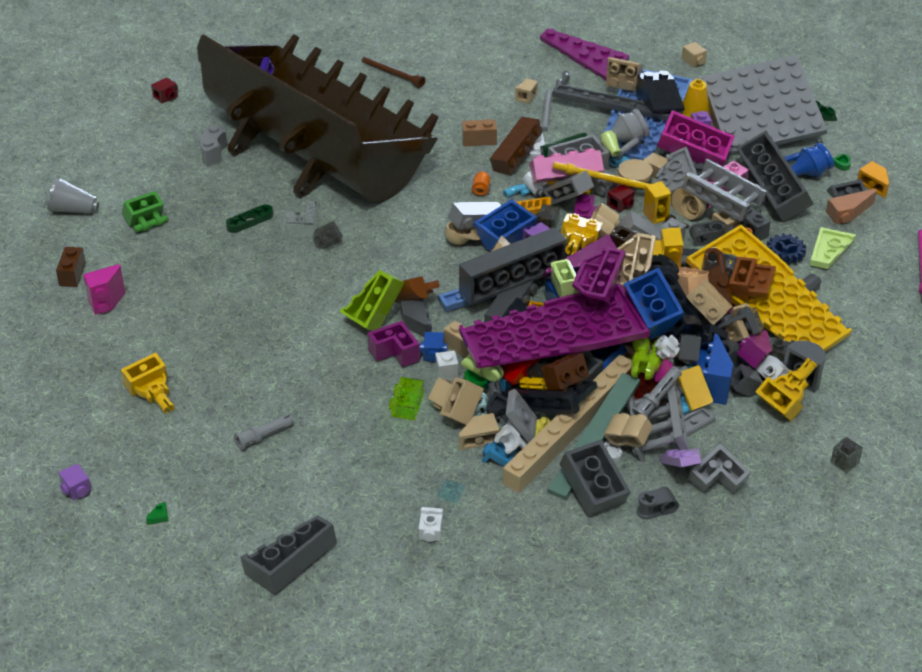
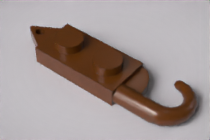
M715 247L708 248L705 251L704 259L708 260L709 254L714 253L718 266H714L709 270V282L732 305L728 272H726L723 253ZM730 308L725 315L729 314L732 308Z

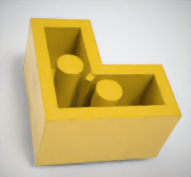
M680 227L661 229V238L655 241L653 255H665L680 268L683 253Z

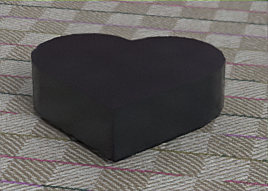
M495 391L487 403V414L493 413L494 416L499 414L506 415L508 398Z

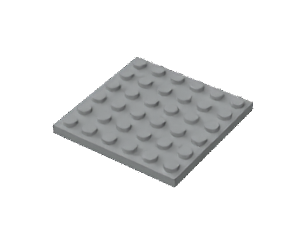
M797 55L701 76V80L707 85L709 103L719 130L735 136L728 152L729 156L739 154L737 147L764 131L768 132L776 145L827 134V127Z

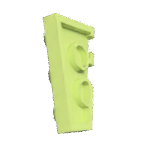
M820 227L810 266L829 269L855 241L856 234Z

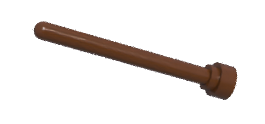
M362 58L363 63L408 80L414 87L421 88L425 85L426 79L422 75L417 74L413 76L372 59Z

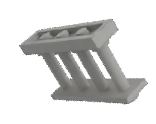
M709 159L705 161L702 174L697 176L688 172L682 186L683 190L741 222L746 217L749 205L753 202L762 206L767 190ZM709 178V179L715 181V183H714V184H711L710 182L706 181L705 179ZM724 186L730 189V191L726 192L722 190L720 187ZM739 194L745 199L741 200L735 197V195Z
M676 382L659 400L667 399L669 403H666V406L653 409L648 415V419L668 413L671 415L668 420L653 424L649 434L668 428L673 429V432L670 433L671 435L645 442L642 447L632 446L634 455H638L641 462H646L644 451L666 444H678L680 450L689 449L680 390ZM634 394L627 404L631 415H635L632 409L637 407L643 400V398L636 400Z

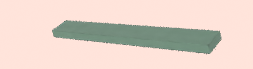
M625 373L620 375L573 449L600 439L604 442L606 439L604 433L613 415L623 412L640 385V379ZM560 468L547 488V492L567 500L573 488L562 468Z

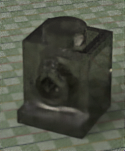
M332 221L315 230L313 241L317 247L321 246L322 249L341 242L343 235L336 223Z
M772 337L770 341L772 352L769 355L778 358L784 364L787 346L795 342V340L788 342Z

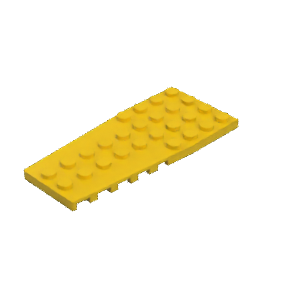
M739 225L686 258V263L689 266L701 269L705 251L708 248L715 247L722 253L757 259V264L776 266V273L767 299L750 297L749 301H745L736 297L732 292L731 298L732 303L736 306L747 303L750 308L756 307L763 326L787 345L796 341H810L819 345L826 352L851 335L852 329H847L841 323L842 319L838 315L834 316L829 311L830 307L826 303L822 304L817 299L818 295L814 291L810 292L805 287L806 283L801 278L797 279L794 276V271L778 255L742 225Z

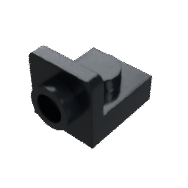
M713 324L702 326L696 335L701 337L700 346L711 341L713 342L715 334H718L721 341L726 340L728 332Z

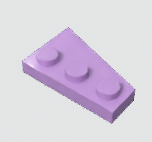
M699 448L688 450L670 449L666 450L667 454L660 455L662 464L684 467L701 463Z

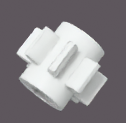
M673 335L669 337L661 336L655 344L657 348L656 354L663 360L666 356L669 359L674 358L680 350L678 340Z

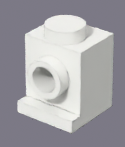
M421 508L419 540L427 542L440 541L443 509Z

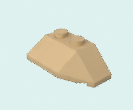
M636 233L633 238L617 248L626 251L618 282L624 290V283L645 274L651 268L656 236Z

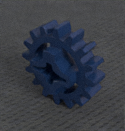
M782 233V236L776 234L775 238L770 237V240L767 241V247L784 262H787L788 265L791 262L797 264L798 260L802 261L806 254V244H803V240H798V236L793 238L792 234L785 236Z

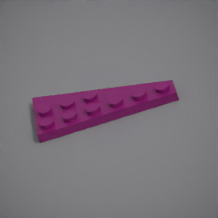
M547 28L540 35L541 41L552 48H557L560 50V53L568 55L571 60L586 69L592 70L595 75H600L605 81L607 80L608 57L626 61L630 59V55L621 51L603 47L594 42H588L581 38L555 31L554 29Z

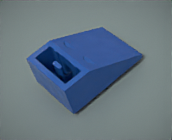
M715 334L714 341L709 343L708 353H711V355L707 354L705 366L708 368L704 367L703 376L713 403L727 405L733 363L718 334Z

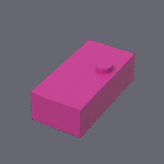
M672 110L657 147L671 153L687 147L692 161L705 164L706 159H709L723 166L735 136Z

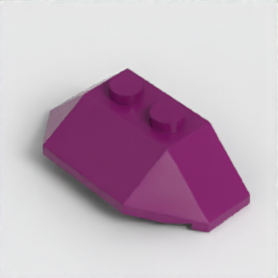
M606 247L602 252L583 260L572 283V287L590 300L610 303L620 280L626 251Z

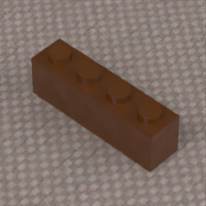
M521 117L490 157L493 171L509 175L513 173L542 134L539 119Z

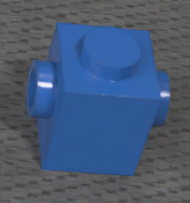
M425 332L424 342H420V354H423V361L435 362V353L447 351V343H444V332Z

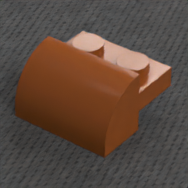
M738 257L729 282L731 292L736 297L745 301H749L750 297L767 299L776 273V266L757 264V259Z
M423 276L403 280L405 283L395 302L401 304V301L428 298L427 294L433 293V289L440 287L439 281L424 283Z

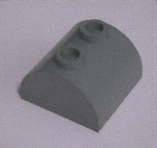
M810 341L793 342L787 346L784 365L789 370L797 371L807 358L817 364V367L806 378V382L809 384L806 389L815 393L820 387L826 358L825 352L819 345Z

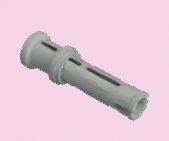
M672 366L651 393L645 394L642 402L632 409L635 415L642 414L648 418L652 410L658 408L659 400L682 375L681 371Z
M288 413L262 426H252L243 433H235V444L242 451L246 446L253 443L258 444L263 438L294 426V419Z

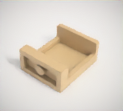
M707 279L686 296L713 325L732 308V305Z

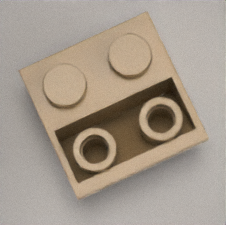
M608 57L606 86L636 92L638 74L644 73V68L640 63Z

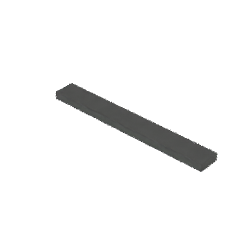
M557 83L552 92V97L626 113L637 109L642 116L667 121L671 113H653L644 101ZM675 111L683 115V111Z

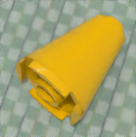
M695 79L690 82L683 100L685 107L683 115L691 118V113L707 111L711 118L707 85L703 80Z

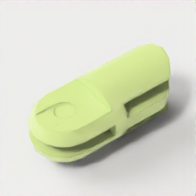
M470 354L461 362L464 368L491 382L499 381L504 375L503 368L500 365L477 369Z

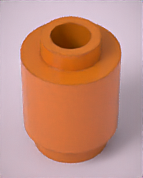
M481 171L474 176L471 189L475 195L485 196L488 193L491 182L488 173Z

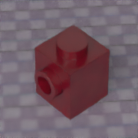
M168 77L151 84L153 98L162 104L178 97V86Z
M618 185L608 192L607 206L619 213L627 208H631L634 204L635 191L625 185Z

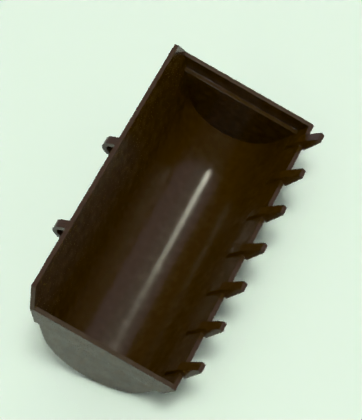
M295 34L292 35L283 48L276 44L221 45L206 35H201L197 45L198 61L201 63L204 92L211 102L226 111L230 119L234 121L241 120L228 145V152L234 156L241 154L257 134L261 132L277 142L280 150L286 154L294 153L306 160L307 164L293 189V193L299 198L308 195L326 173L370 201L381 202L388 200L398 194L408 184L425 154L431 152L438 139L431 135L438 119L437 115L432 113L423 126L419 128L407 121L414 102L407 99L398 113L395 114L383 107L390 91L388 87L383 86L376 97L371 100L360 93L367 77L365 74L360 72L349 87L337 80L344 64L339 59L326 74L315 67L322 51L315 46L305 61L293 55L300 38ZM263 57H269L275 68L272 75L260 68Z

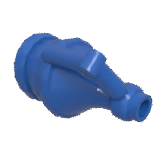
M817 143L813 147L802 148L800 152L784 157L787 162L796 160L791 168L797 176L807 175L819 178L823 172L834 167L832 155L822 143Z

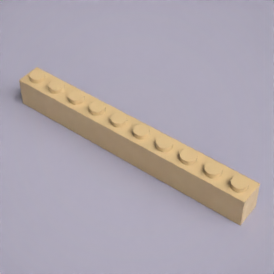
M622 355L615 358L593 380L597 382V388L578 404L579 412L576 414L559 413L503 467L502 484L520 493L589 425L620 375L625 373L632 376L631 360Z

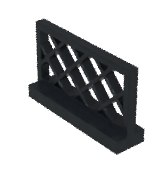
M583 381L581 384L568 386L566 391L545 390V388L544 390L522 389L520 386L516 390L533 412L576 414L580 411L578 404L597 388V382ZM512 389L505 390L503 392L504 397L508 398V392Z

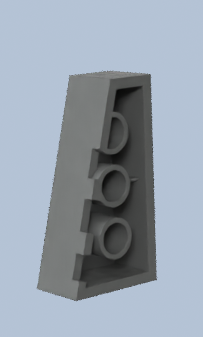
M317 515L295 527L294 532L282 534L276 537L277 541L268 546L263 544L257 548V552L251 555L246 553L240 558L244 574L273 594H276L337 543L334 526Z

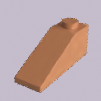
M871 189L828 199L826 213L835 224L852 221L874 204L877 190Z

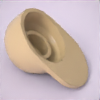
M678 188L673 192L672 206L684 218L694 220L701 218L705 214V201L682 188Z
M452 222L447 223L445 236L450 243L462 245L469 241V239L481 240L476 229L458 230Z

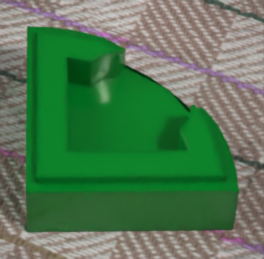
M166 502L157 504L156 508L147 514V525L168 522Z

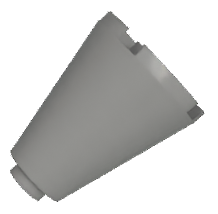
M58 177V179L54 180L49 192L51 201H47L48 211L92 214L98 210L99 201H97V197Z

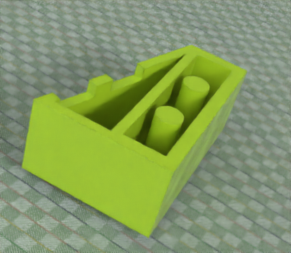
M379 270L363 286L364 289L358 295H354L351 298L352 301L339 312L366 329L377 330L382 326L405 282L392 274Z

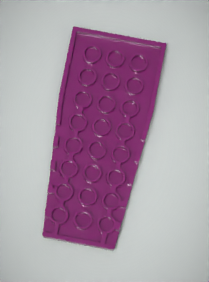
M621 284L617 285L610 303L590 300L582 293H575L545 301L544 306L536 308L535 304L527 306V310L518 313L517 310L509 311V315L500 318L499 315H494L491 321L482 323L481 320L474 321L473 326L463 328V325H459V333L477 369L585 352L648 338L650 335L648 327Z

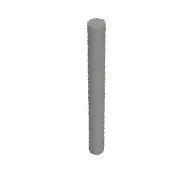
M547 89L545 93L542 131H548L552 90Z

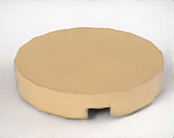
M631 159L619 165L618 176L647 183L652 177L653 169L649 163L643 160Z

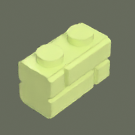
M565 259L552 262L551 280L559 297L580 293L572 287L576 273L570 261Z

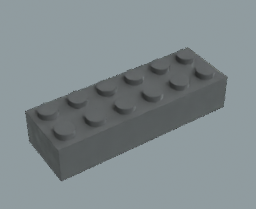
M767 131L737 147L741 158L758 185L767 190L766 197L782 222L814 205L807 190Z
M554 227L460 263L459 293L470 305H473L543 277L542 274L551 267L552 262L566 258L567 238Z

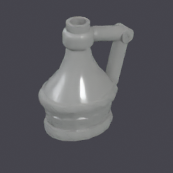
M633 109L625 114L620 113L614 126L611 128V131L616 134L618 142L627 143L620 148L621 153L616 158H622V155L638 144L640 139L650 135L648 125L637 109ZM602 134L598 135V137H597V139H598L599 141H601L600 136H601Z

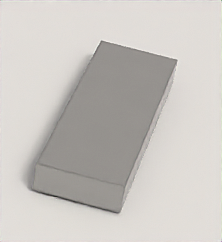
M700 407L685 415L684 422L687 437L714 423L716 417L704 407ZM668 428L658 431L656 435L659 438L671 435L670 433L673 432V429Z

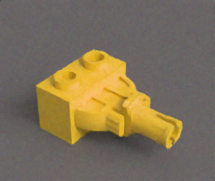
M567 213L561 228V233L567 238L566 253L570 254L572 251V255L580 249V246L583 249L597 241L602 223L594 219L582 218L577 214Z
M156 352L121 369L123 384L132 397L138 395L146 398L149 403H152L153 399V402L160 406L164 414L169 413L168 410L170 412L174 410V404L167 397L170 390L167 387L166 365Z
M807 358L797 371L789 370L786 375L779 376L774 381L767 377L755 392L768 405L789 421H792L804 407L801 402L804 398V390L809 385L806 382V378L817 367V364Z

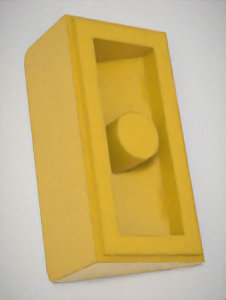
M697 365L681 371L682 375L678 380L690 411L713 403L700 366Z

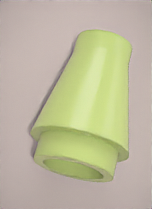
M611 130L604 132L600 136V142L610 152L612 157L618 156L621 151L616 134Z

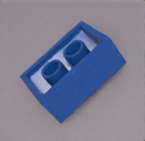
M511 199L476 220L473 225L484 247L491 251L500 236H503L510 244L522 240L523 230L525 228L529 230L532 226H535L537 217Z
M659 268L624 283L626 294L650 331V340L669 332L684 315L682 307Z

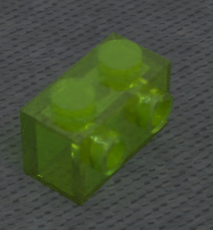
M400 377L399 383L394 386V397L389 400V409L392 412V417L415 421L424 395V380Z

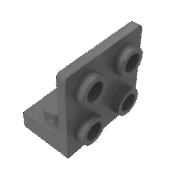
M750 306L737 311V315L733 316L730 313L723 316L716 325L721 328L746 317L745 324L749 332L752 331L755 335L764 329L756 307L750 308Z

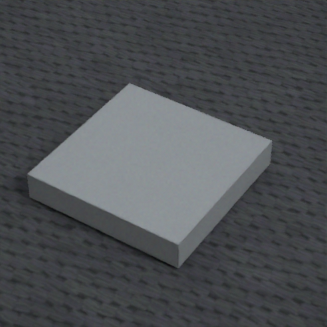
M514 388L508 392L506 415L529 443L535 437L537 416Z

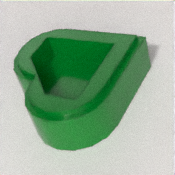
M840 154L833 157L836 168L842 171L850 169L851 157L848 154Z
M470 370L464 372V380L484 389L486 388L488 381L486 378Z

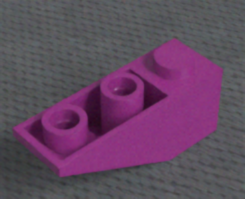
M763 330L760 333L751 334L748 338H745L739 344L741 349L737 354L754 369L757 368L766 356L772 352L768 332Z

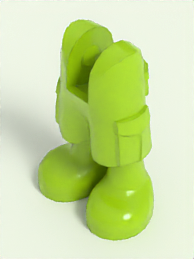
M648 338L634 340L633 349L635 354L631 360L632 377L638 378L639 373L644 372L645 380H650L655 372L659 370L662 358L656 354L657 348L655 344L657 340L653 344L651 353Z

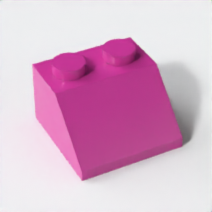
M120 264L83 274L88 302L94 314L97 315L113 310L125 294Z

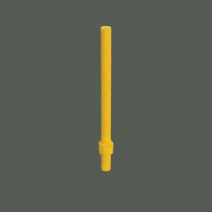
M553 162L552 164L553 169L565 171V173L571 175L587 170L591 178L645 190L646 185H649L640 181L576 167L575 164Z

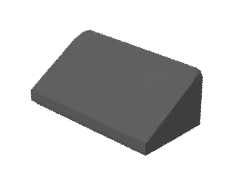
M862 179L832 185L827 189L832 198L866 191Z

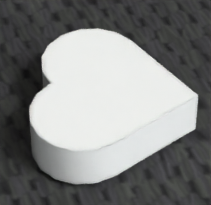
M608 440L603 443L614 462L622 458L621 446L610 444Z

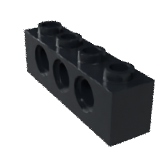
M652 265L646 273L659 268L684 311V315L671 328L674 335L679 337V333L695 335L703 324L669 266Z

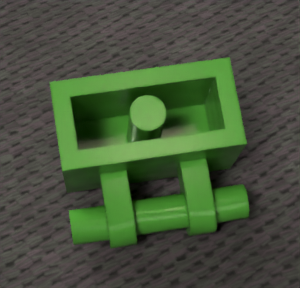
M156 191L124 201L121 214L129 227L133 226L135 232H145L150 227H159L168 221L167 215L161 216L164 203Z

